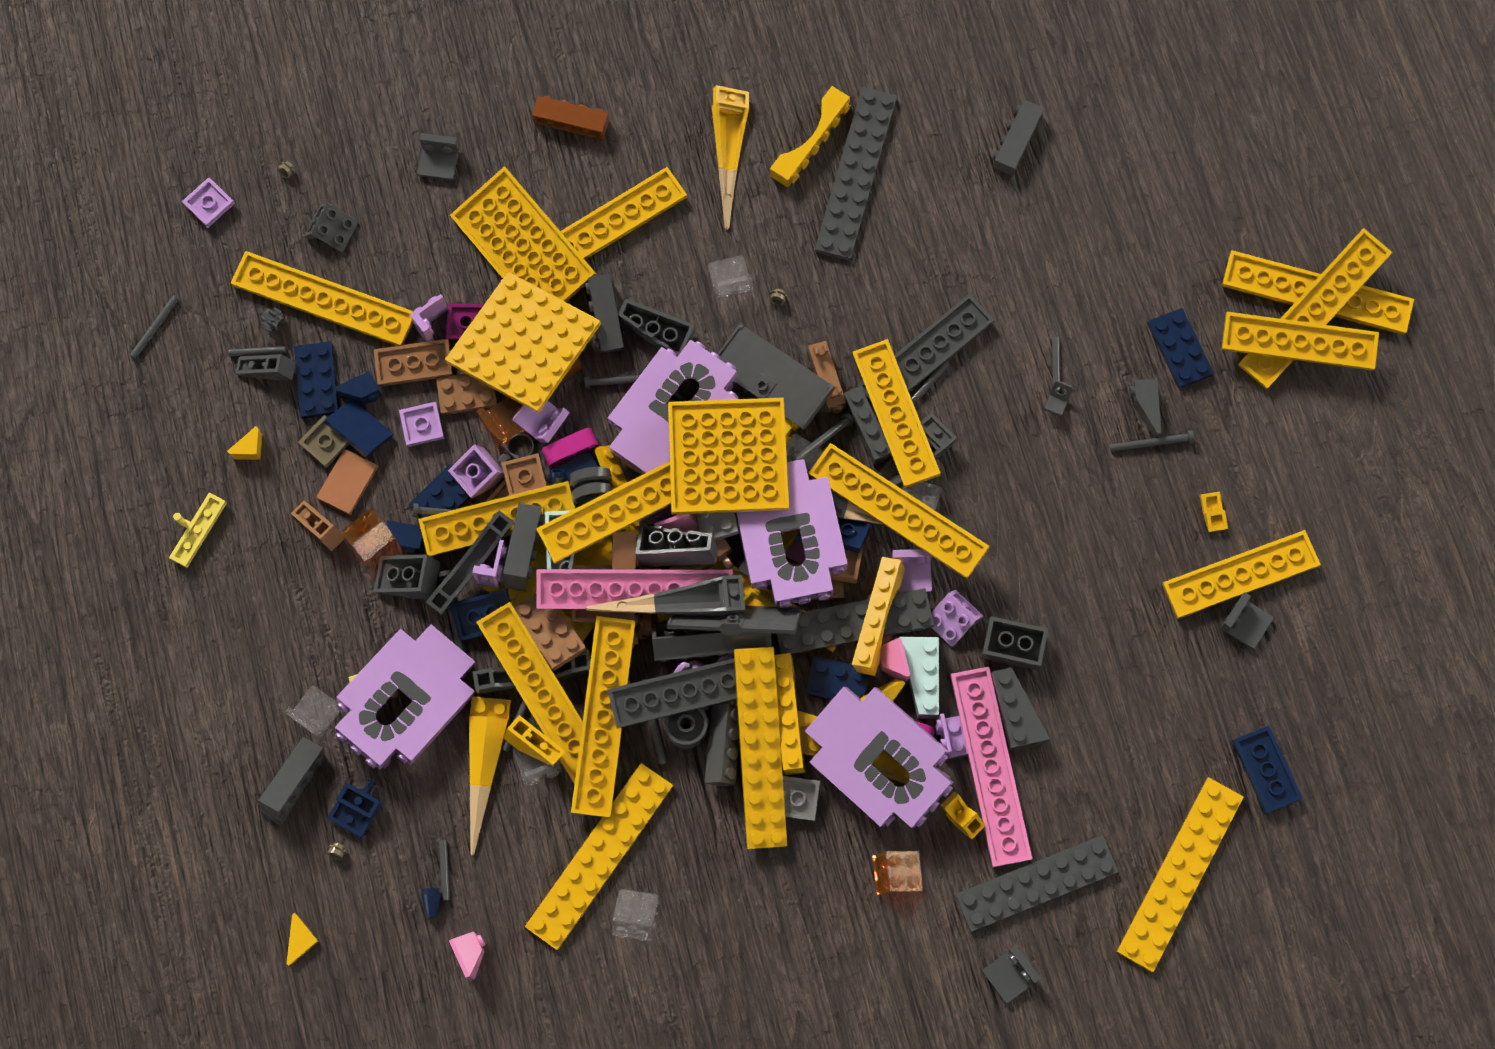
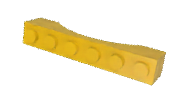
M833 86L830 87L821 100V119L814 134L799 148L781 154L770 168V177L787 188L791 183L794 184L797 181L798 173L801 169L804 170L808 166L810 157L817 154L820 148L819 145L822 141L825 142L828 139L830 130L837 127L842 114H846L849 111L851 105H849L850 97Z
M886 557L881 559L852 666L857 673L876 676L881 657L886 619L892 601L901 586L905 572L901 560Z
M791 653L774 655L783 771L785 775L805 773L798 721L793 658Z

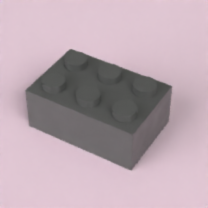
M990 616L981 659L1039 671L1048 629Z

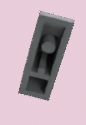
M282 354L240 356L235 374L276 381L292 380L296 362Z
M1157 379L1134 380L1132 386L1129 387V397L1133 398V405L1153 438H1159L1161 435L1158 381Z

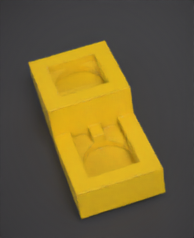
M1220 491L1201 494L1200 501L1208 532L1228 529Z

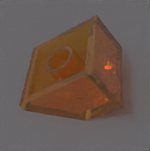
M369 509L341 531V534L364 561L372 558L378 550L389 545L391 540L395 538L372 509Z

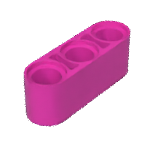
M585 428L545 446L541 451L549 468H554L574 459L587 450L589 452L599 447V443L592 428Z

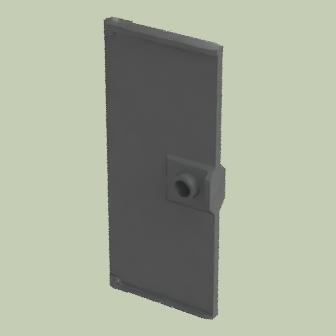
M741 323L717 353L721 361L724 363L729 362L735 366L737 378L734 382L758 399L784 398L785 417L803 430L835 390L834 385L828 383Z
M745 606V613L725 614V616L671 614L667 629L720 631L724 635L735 636L742 632L796 634L803 609L802 607Z

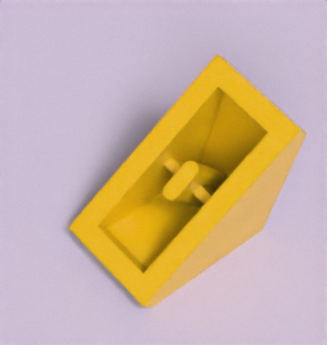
M255 426L227 452L233 459L261 460L262 433Z

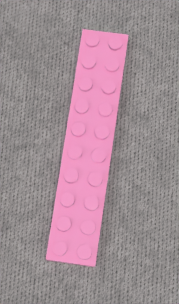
M537 569L536 609H586L587 606L645 596L720 576L733 575V570Z
M984 667L952 673L950 676L981 818L986 825L984 831L992 868L1032 860V855L990 668Z

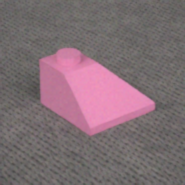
M677 514L654 523V525H660L666 529L679 528L684 532L689 530L700 532L696 514Z
M898 638L883 644L879 661L881 670L893 678L908 684L910 672L902 639Z
M471 932L449 940L465 977L470 981L475 979L485 952L483 949L485 943L482 936H477L475 932Z

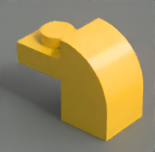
M953 792L940 805L946 812L948 819L971 839L986 826L979 815L970 809L956 792Z

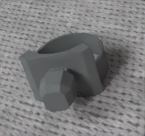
M517 434L511 437L508 445L502 443L505 454L503 453L499 457L498 462L501 464L505 461L520 458L519 455L509 452L510 444L518 438H526L531 441L533 447L529 455H533L534 444L531 438L524 434Z

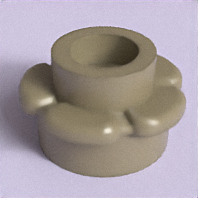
M290 162L279 163L280 166L277 168V171L282 177L290 178V176L295 174L294 166Z
M775 289L770 292V301L774 305L781 306L788 299V296L782 289Z
M340 843L328 846L327 854L334 859L342 860L344 854H347L346 850H344L345 847Z

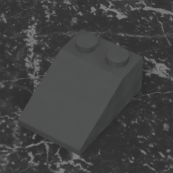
M427 554L380 556L373 593L414 599H429L436 589L440 562Z

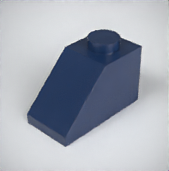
M370 371L335 387L340 397L353 399L363 404L375 402L382 396Z
M387 520V526L405 553L410 555L422 554L424 540L420 526Z

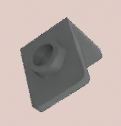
M1055 380L1044 411L1061 417L1073 386ZM1057 387H1064L1067 393H1058Z

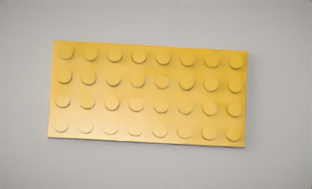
M505 166L450 214L451 218L502 278H504L507 272H510L567 302L585 286V283L589 282V277L597 275Z

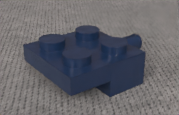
M368 779L363 790L346 783L327 819L363 838L383 804L370 794L376 783Z

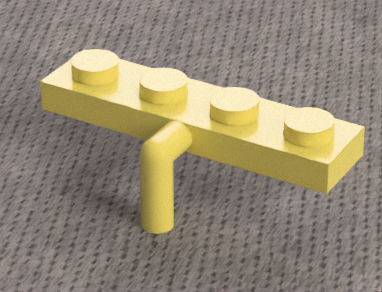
M208 493L191 522L184 519L180 513H175L173 515L175 521L187 529L169 558L188 568L227 502Z

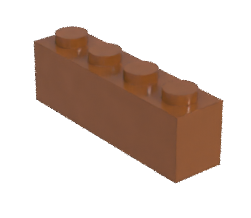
M538 96L532 113L535 124L602 140L609 123L608 112L602 109L595 110L582 104H571L566 100L558 101L549 96Z

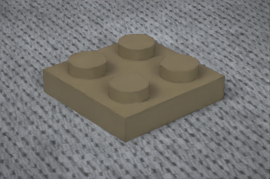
M324 415L298 443L327 468L349 443L325 424L327 417Z

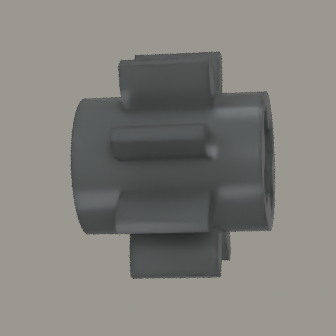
M276 307L273 310L266 309L261 316L262 325L270 332L273 328L279 330L285 321L283 318L284 314Z

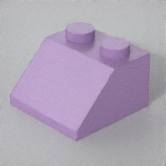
M476 444L448 470L471 498L492 489L505 477L503 469L486 449Z

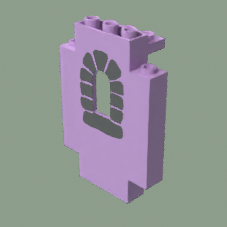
M690 340L678 357H676L677 354L669 348L666 350L661 347L608 417L609 424L621 431L609 446L610 451L642 474L670 461L668 405L666 403L684 380L692 378L699 383V390L691 401L734 400L738 398L732 392L733 382L737 378L735 366L729 362L724 363L721 361L718 354L705 350V346L698 341Z
M804 459L787 462L789 510L736 512L751 588L761 590L767 588V585H771L775 607L780 606V608L790 607L793 603L798 602L799 604H806L813 599H829L830 596H833L830 573L841 574L844 570H847L848 565L829 479L824 477L809 480ZM800 529L806 557L802 565L792 566L787 562L781 532Z
M430 625L416 641L400 629L336 697L337 707L344 713L347 711L349 713L336 725L335 732L337 734L335 736L341 742L349 743L351 745L350 749L358 756L360 754L366 758V763L372 768L377 767L379 770L382 767L386 768L395 753H397V758L404 764L408 762L412 765L474 696L475 691L462 680L475 667V661L433 625ZM399 689L412 702L390 725L380 724L376 719L377 711Z
M843 687L805 730L810 737L822 746L810 763L880 827L885 824L889 826L895 819L894 814H897L911 828L915 826L920 827L927 819L924 816L928 811L933 812L940 804L938 800L942 795L946 797L953 789L951 785L954 782L949 779L950 776L936 767L937 764L941 766L948 758L946 754L949 751L876 687L871 690L863 701L848 687ZM883 750L888 752L909 772L910 778L905 786H895L872 765Z

